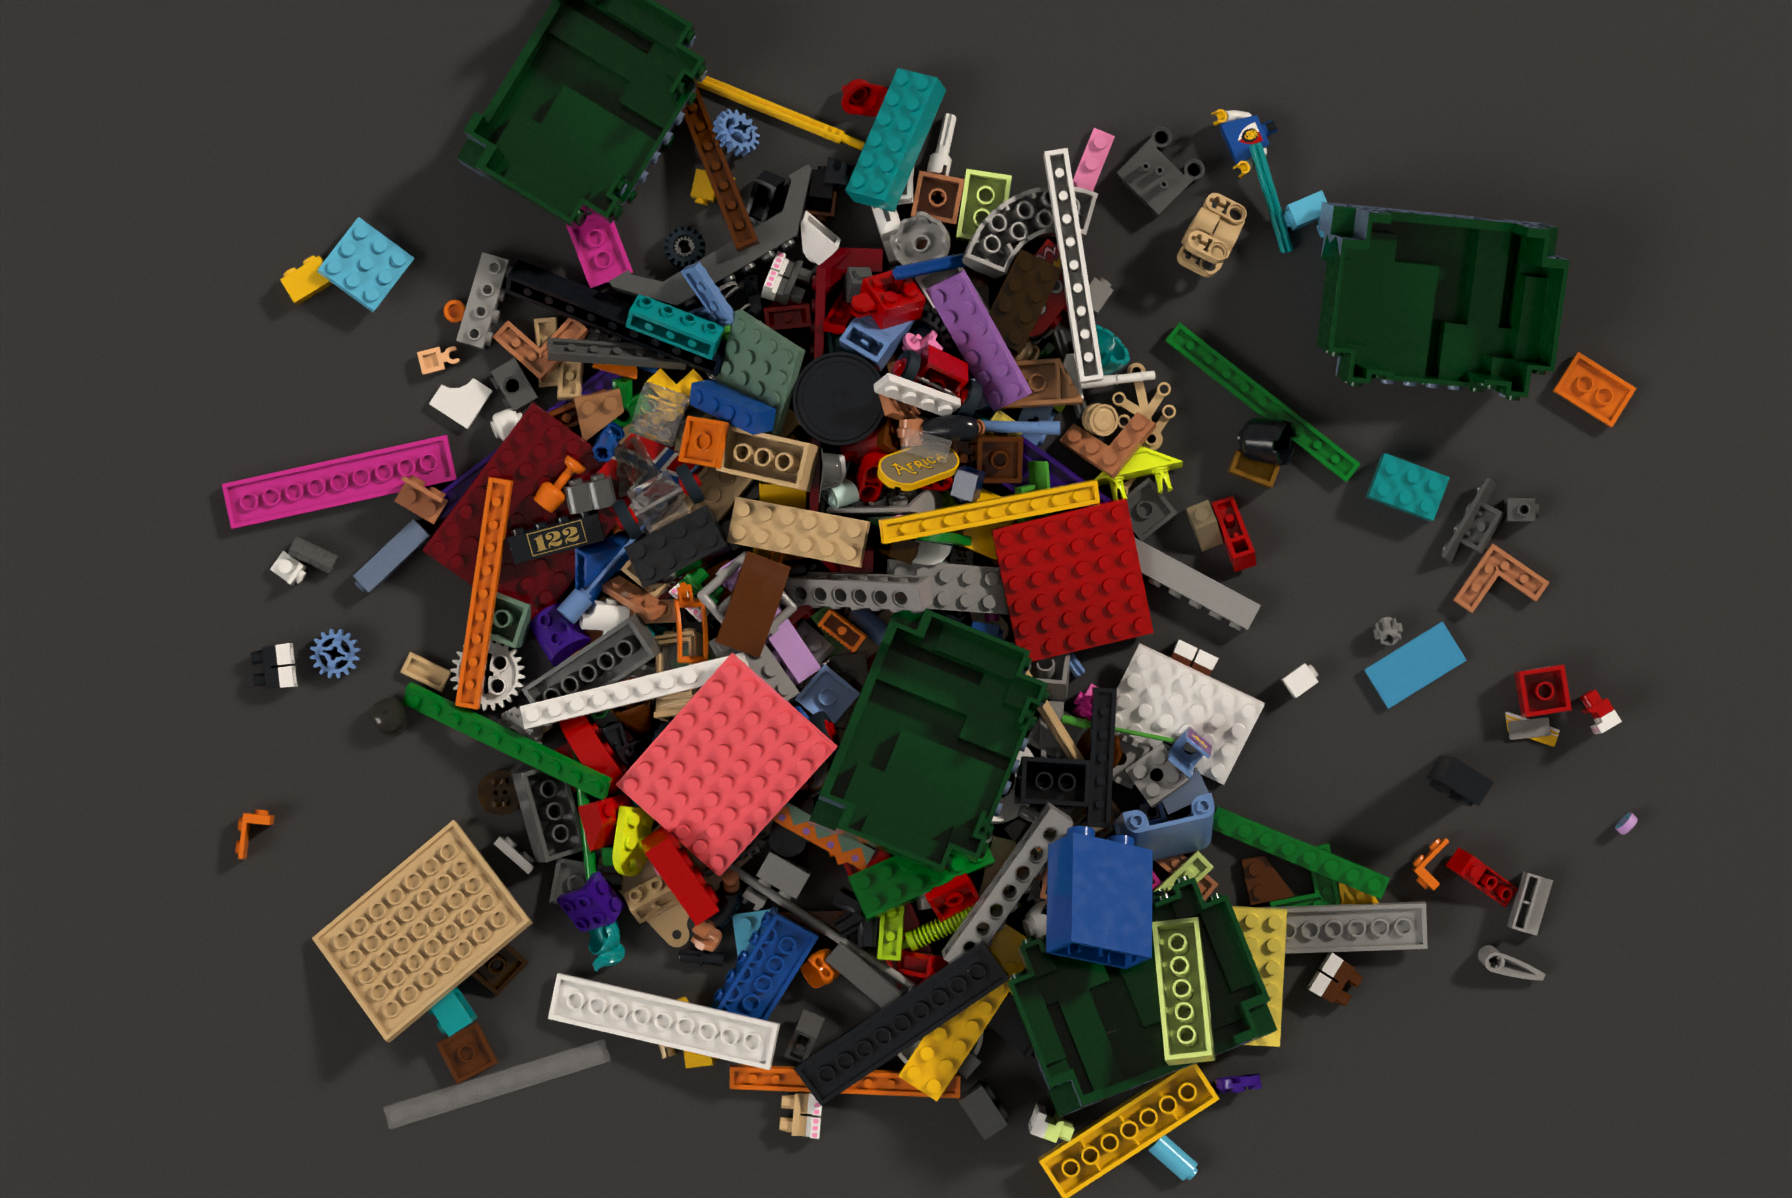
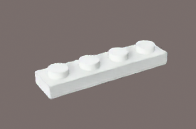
M887 373L873 384L875 393L940 416L951 415L961 407V399L890 373Z

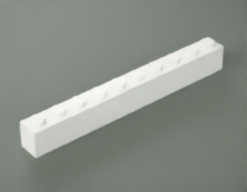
M1068 148L1044 151L1043 157L1079 384L1102 381L1104 376Z

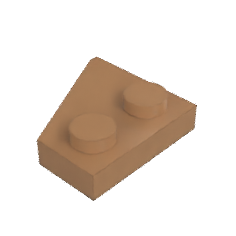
M619 388L574 397L581 436L586 441L624 412Z

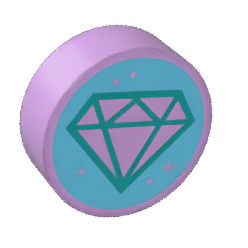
M1629 812L1620 819L1615 829L1621 835H1624L1636 825L1638 818L1632 812Z

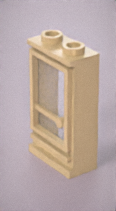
M694 628L683 629L682 656H703V634L697 632ZM664 631L663 635L654 636L663 650L662 653L656 656V673L697 664L678 663L677 632ZM700 688L656 698L654 718L665 722L670 721V717H675Z

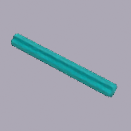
M1260 142L1254 143L1249 146L1279 249L1281 253H1288L1293 250L1264 149Z

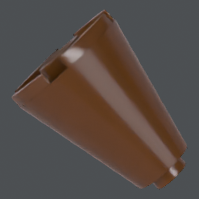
M631 677V678L623 679V680H621V681H619V682L626 681V680H631V679H635V678H632V677ZM652 699L610 709L612 714L622 722V725L634 738L654 731Z

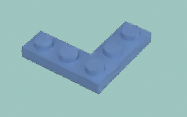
M697 262L681 270L680 272L704 306L688 313L721 326L733 324L735 313L732 307L727 303L720 289L715 285L702 264Z

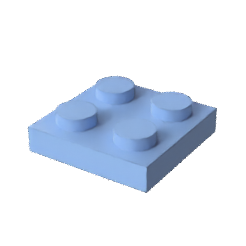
M824 664L795 700L812 715L824 711L835 725L859 697L860 693Z

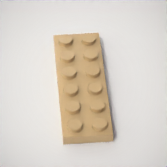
M735 497L727 542L862 568L870 522Z

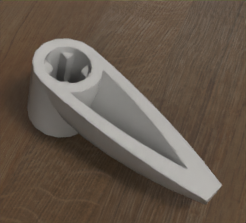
M1485 945L1478 952L1479 961L1491 972L1515 978L1541 981L1544 980L1546 975L1519 959L1500 953L1492 945Z

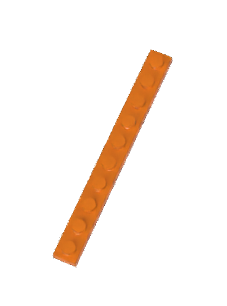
M489 477L455 706L480 709L513 480Z
M730 1065V1089L811 1092L794 1070L795 1067L771 1066V1069L767 1070L749 1065ZM874 1070L840 1093L929 1097L900 1078L898 1075L901 1071ZM960 1073L954 1075L940 1098H960Z

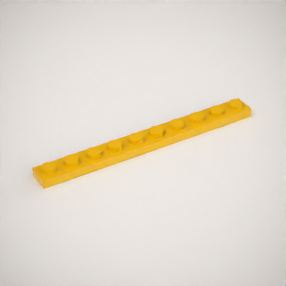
M1089 480L878 520L881 543H893L1100 503L1098 481Z

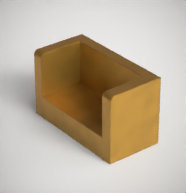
M1236 450L1234 452L1227 473L1269 489L1273 488L1280 466L1247 459L1241 453L1242 451Z

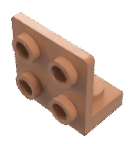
M410 475L409 478L403 476L401 480L405 483L394 502L435 525L449 502L444 498L446 494L432 486L430 489L424 487L426 482L416 476Z

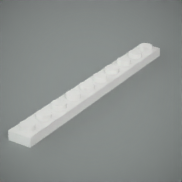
M746 653L735 654L749 667ZM728 656L520 706L524 729L527 730L701 688Z

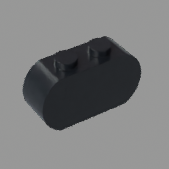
M798 790L788 801L811 815L816 805L813 798L804 790ZM773 821L768 842L772 850L780 857L785 859L799 858L807 852L808 846H812L813 843Z

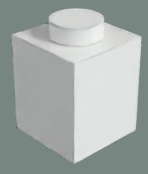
M1303 663L1281 678V681L1293 698H1297L1318 683L1316 677L1319 675L1311 664L1307 666L1306 663Z

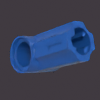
M610 422L595 437V444L592 450L594 453L593 457L598 462H608L612 458L618 443L625 437L623 429L618 424Z

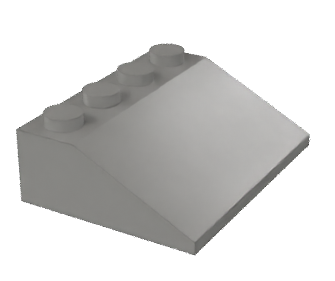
M883 484L880 496L874 502H864L859 496V501L838 509L830 505L826 511L828 514L867 519V517L907 515L939 509L943 507L941 492L937 490L918 488L912 491H901L899 487L895 486V489Z

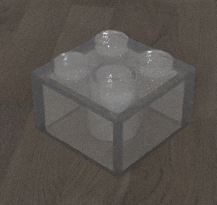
M646 381L640 392L628 432L672 447L676 437H678L690 397Z

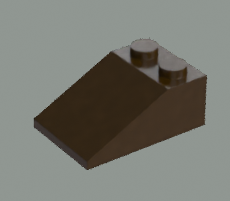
M508 943L471 975L498 996L529 962Z

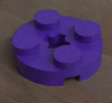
M1245 1074L1215 1079L1216 1094L1230 1092V1088L1231 1093L1244 1092L1247 1086L1248 1090L1262 1088L1260 1074Z

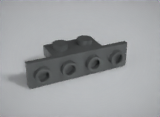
M1487 477L1485 481L1480 483L1475 499L1467 505L1465 509L1466 514L1462 521L1456 524L1454 535L1443 546L1441 557L1446 562L1452 563L1462 544L1482 554L1505 514L1486 504L1496 487V483L1491 478Z

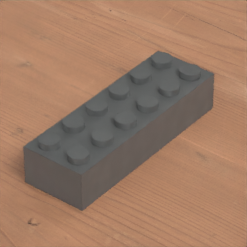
M636 613L521 690L530 703H536L614 684L662 653L663 650L641 616Z

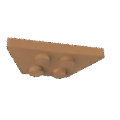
M1060 358L1023 360L1015 362L1032 393L1000 409L1084 404V401Z

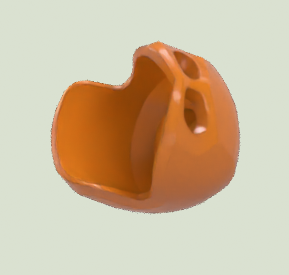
M821 949L814 952L800 967L803 977L814 989L832 983L840 975V972L825 961L832 952L829 949Z

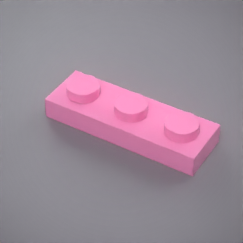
M1096 128L1093 129L1073 178L1074 187L1090 191L1094 190L1115 136Z

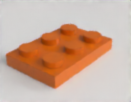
M1576 352L1553 392L1612 428L1637 388L1580 352Z

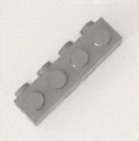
M482 252L457 335V342L485 350L486 346L491 345L494 335L491 332L492 325L498 322L500 311L497 310L499 302H503L505 299L504 285L513 268L510 266L511 262L509 260Z

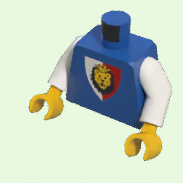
M1216 110L1211 113V115L1214 114L1218 117V121L1213 122V125L1221 124L1219 129L1235 163L1233 169L1239 168L1242 173L1238 177L1242 178L1249 171L1255 169L1249 146L1260 142L1266 156L1267 147L1270 145L1267 136L1278 132L1273 119L1261 124L1258 116H1252L1249 112Z

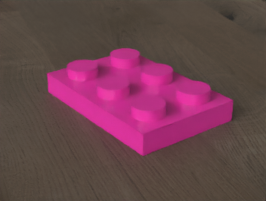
M595 214L587 216L581 227L577 226L576 229L566 224L590 288L594 289L610 283V280L627 270L631 274L634 273L614 220L609 224Z

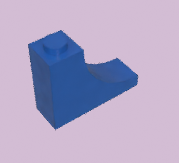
M622 533L607 537L604 541L575 548V588L577 590L581 588L586 590L630 538ZM626 551L589 593L592 596L590 599L592 604L594 600L598 599L602 590V584L607 582L629 560Z

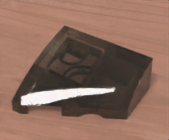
M638 435L614 448L617 460L616 475L619 482V498L628 495L661 476Z

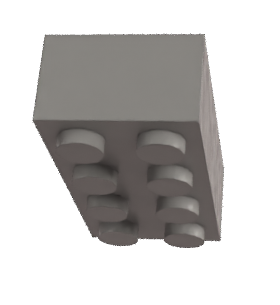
M716 638L708 642V655L712 660L729 656L731 653H742L739 650L716 643ZM766 645L763 647L760 658L746 653L750 669L789 703L796 699L800 692Z

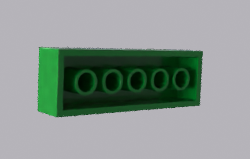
M989 847L983 859L979 858L976 862L950 852L951 855H954L948 870L944 869L941 873L898 856H893L848 876V881L867 922L925 897L924 894L930 892L934 887L942 886L956 876L966 873L969 877L993 866L995 860Z

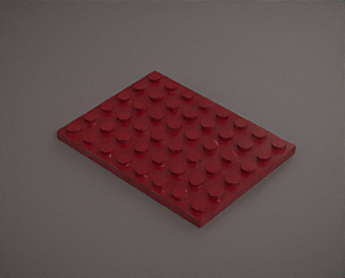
M532 402L423 547L422 551L473 586L489 477L513 480L497 592L530 604L532 621L539 612L555 604L574 580L575 548L514 564L507 534L511 533V529L524 526L527 529L534 527L533 524L539 521L546 520L547 523L556 521V517L569 514L570 517L579 515H570L566 497L564 502L552 513L534 500L542 483L550 482L554 484L567 468L565 465L567 455L586 468L581 474L574 473L570 479L581 477L582 481L591 479L590 476L596 474L606 462H598L593 457V445ZM612 479L616 499H623L627 507H629L638 493ZM612 506L596 509L604 538L617 523L614 518L618 516Z

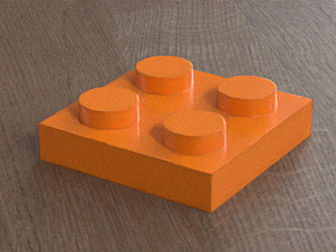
M687 416L678 461L721 469L730 423Z

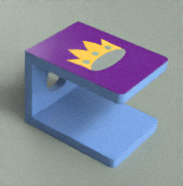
M1188 727L1169 748L1168 760L1191 778L1197 762L1203 756L1206 758L1211 756L1212 745ZM1189 742L1197 751L1193 754L1186 753L1184 744Z

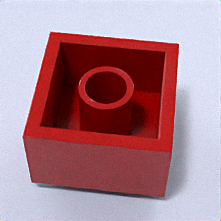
M1564 664L1514 672L1521 717L1572 710Z

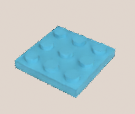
M358 217L318 268L317 272L374 313L414 261V257Z

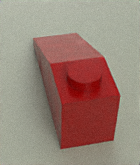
M1230 496L1212 502V508L1234 571L1238 572L1256 566L1255 550L1234 497Z

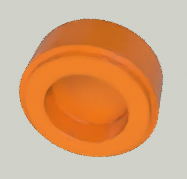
M450 300L444 306L445 318L452 323L462 322L466 306L459 300Z

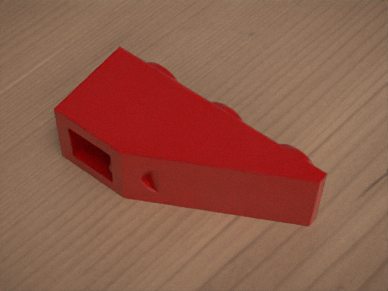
M1460 847L1457 848L1446 864V867L1503 907L1507 906L1518 890L1513 884Z

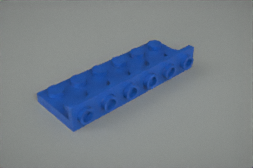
M772 907L769 912L767 911L763 915L758 931H754L750 936V944L746 950L740 952L735 968L730 969L727 973L726 982L722 989L719 988L714 994V1001L710 1008L768 1020L819 938L818 933L778 913L775 907Z

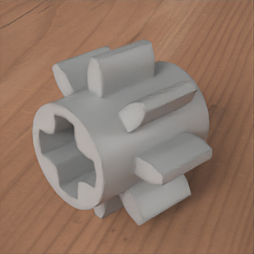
M1384 617L1378 623H1375L1374 636L1375 639H1380L1381 644L1394 645L1399 639H1402V624L1397 623L1396 618Z

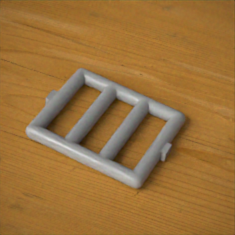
M747 551L741 553L726 568L722 567L716 573L717 576L697 594L698 599L721 624L731 595L719 606L714 603L709 595L741 567ZM784 591L780 601L786 608L774 618L768 636L774 635L779 630L778 627L797 610V605Z

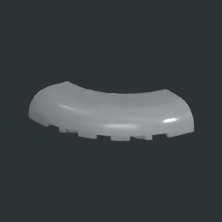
M1048 187L1029 189L1011 197L996 207L982 221L973 234L962 258L963 263L977 272L997 279L1007 274L1013 258L1028 241L1040 237H1056ZM1074 187L1081 236L1084 237L1088 231L1098 193Z

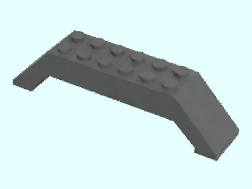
M809 164L789 175L791 184L783 211L754 228L760 244L738 252L734 242L731 241L697 261L707 270L708 275L717 287L730 281L736 282V277L742 273L746 276L755 271L757 264L761 262L767 264L774 260L777 251L783 250L785 253L796 246L795 242L799 239L800 222L806 207L811 183L812 169ZM627 270L609 281L616 292L636 298L638 294L680 310L683 308L685 311L697 305L696 300L699 299L681 272L662 282L632 275Z

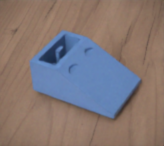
M871 315L862 318L855 317L840 337L839 342L842 350L864 358L876 370L881 372L901 343L903 336L908 333L916 320L881 330Z

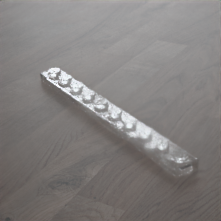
M604 1038L387 1105L383 1109L389 1128L393 1129L610 1062L611 1058Z

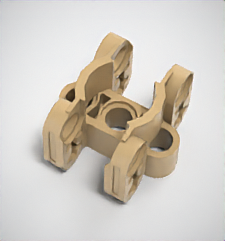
M1219 193L1208 195L1203 207L1197 212L1181 241L1183 246L1177 253L1179 264L1203 277H1213L1220 270L1224 260L1228 258L1240 234L1247 215L1244 206ZM1213 201L1217 202L1216 208L1212 207ZM1227 206L1228 208L1223 214L1222 211L1224 210V207ZM1230 211H1238L1241 219H1232L1229 214ZM1187 252L1191 253L1190 259L1185 258ZM1198 257H1200L1201 260L1199 261L1198 265L1195 264ZM1203 262L1213 263L1214 270H1206L1203 267Z

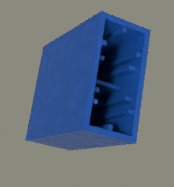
M1087 826L1070 827L1067 829L1066 836L1048 845L1046 953L1122 969H1128L1151 959L1153 850L1134 846V838L1127 835H1113L1107 837V839L1095 837V830Z

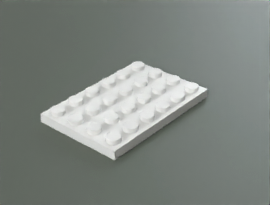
M1139 643L1117 687L1115 727L1174 738L1175 742L1190 727L1212 745L1211 756L1209 758L1203 756L1194 766V771L1199 770L1200 774L1224 785L1265 703ZM1121 733L1153 748L1163 743L1160 740ZM1189 742L1184 744V750L1191 753L1197 751Z

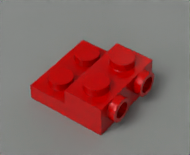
M966 873L956 876L946 884L934 887L930 892L924 894L940 922L972 907L980 898L975 885Z

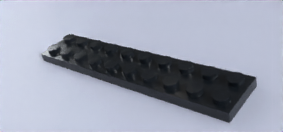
M981 940L796 1065L794 1070L822 1106L1008 981L1010 976L985 941Z

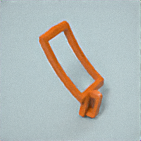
M679 583L680 587H677L678 599L674 601L677 627L678 663L708 661L706 607L699 599L693 598L691 584ZM700 607L703 627V656H682L680 608Z

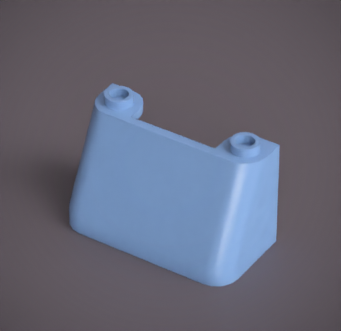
M1212 793L1196 797L1190 805L1188 816L1150 826L1147 816L1142 811L1132 810L1123 812L1113 822L1115 834L1131 836L1134 838V846L1153 850V861L1192 853L1196 850H1203L1210 844L1212 838L1215 810Z

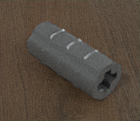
M298 536L294 539L288 552L289 555L298 560H302L308 563V565H312L329 574L332 573L339 559L338 555Z

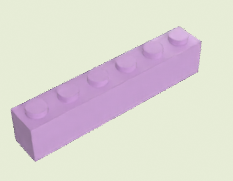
M733 559L732 561H730L729 563H727V564L724 565L723 567L726 568V567H727L731 562H733L735 559ZM740 568L721 584L723 587H728L730 592H732ZM779 605L775 617L782 611ZM786 619L778 627L779 630L774 635L767 637L765 645L768 646L775 659L796 686L820 670L821 667L791 622Z

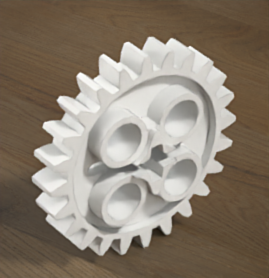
M491 639L488 653L492 654L489 669L494 674L488 679L487 694L484 693L486 676L484 677L481 697L483 711L487 710L488 705L491 706L492 710H496V703L504 708L505 699L512 703L513 700L510 695H519L516 687H523L524 685L518 681L519 679L526 678L525 675L519 672L525 669V666L518 665V662L523 658H515L514 656L518 650L509 651L510 646H502V643H494V640ZM460 651L456 652L460 659L452 660L457 665V668L450 669L451 672L456 673V676L450 680L457 681V683L459 682L463 652ZM499 656L504 657L506 660V666L502 670L497 669L495 666V660ZM497 679L504 683V689L500 693L495 692L492 686L493 682ZM458 684L453 688L454 690L458 689Z

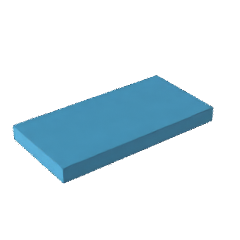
M1441 621L1368 666L1364 671L1387 709L1467 660L1445 624Z

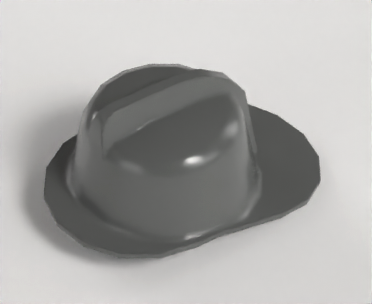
M822 447V477L818 503H820L821 491L839 486L846 477L844 455L823 453Z

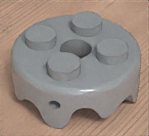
M919 211L914 217L903 219L900 222L897 233L890 236V244L895 258L901 265L947 256L950 249V236L940 220L933 218L926 212ZM921 240H927L928 243L924 249H917V244Z

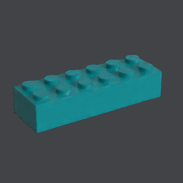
M897 68L845 189L854 202L895 212L946 92L945 87L937 77Z

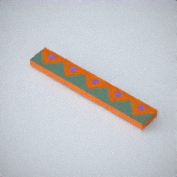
M789 802L772 819V821L861 870L867 867L875 852L874 849L863 843H858L836 833L833 835L809 825L808 822L811 814Z

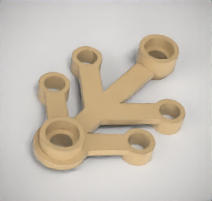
M1133 363L1128 367L1127 374L1132 373L1134 368H1139L1142 372L1146 370L1142 364ZM1141 381L1134 382L1139 406L1126 399L1125 394L1122 392H1117L1113 395L1112 402L1114 405L1121 406L1134 415L1136 412H1139L1152 421V415L1163 398L1171 392V386L1166 382L1160 383L1149 405L1144 383ZM1162 385L1168 387V392L1165 394L1160 392V386ZM1121 395L1123 402L1116 403L1115 396ZM1166 405L1163 407L1162 416L1157 421L1155 430L1151 433L1156 438L1155 442L1149 443L1146 439L1142 447L1156 450L1161 446L1163 441L1161 432L1169 419L1173 418L1176 414L1174 406ZM1166 408H1171L1173 410V414L1171 416H1167L1165 414ZM1125 414L1120 415L1118 417V426L1122 429L1125 426H1122L1120 424V419L1122 417H1125L1128 419V422L1131 420L1130 417Z

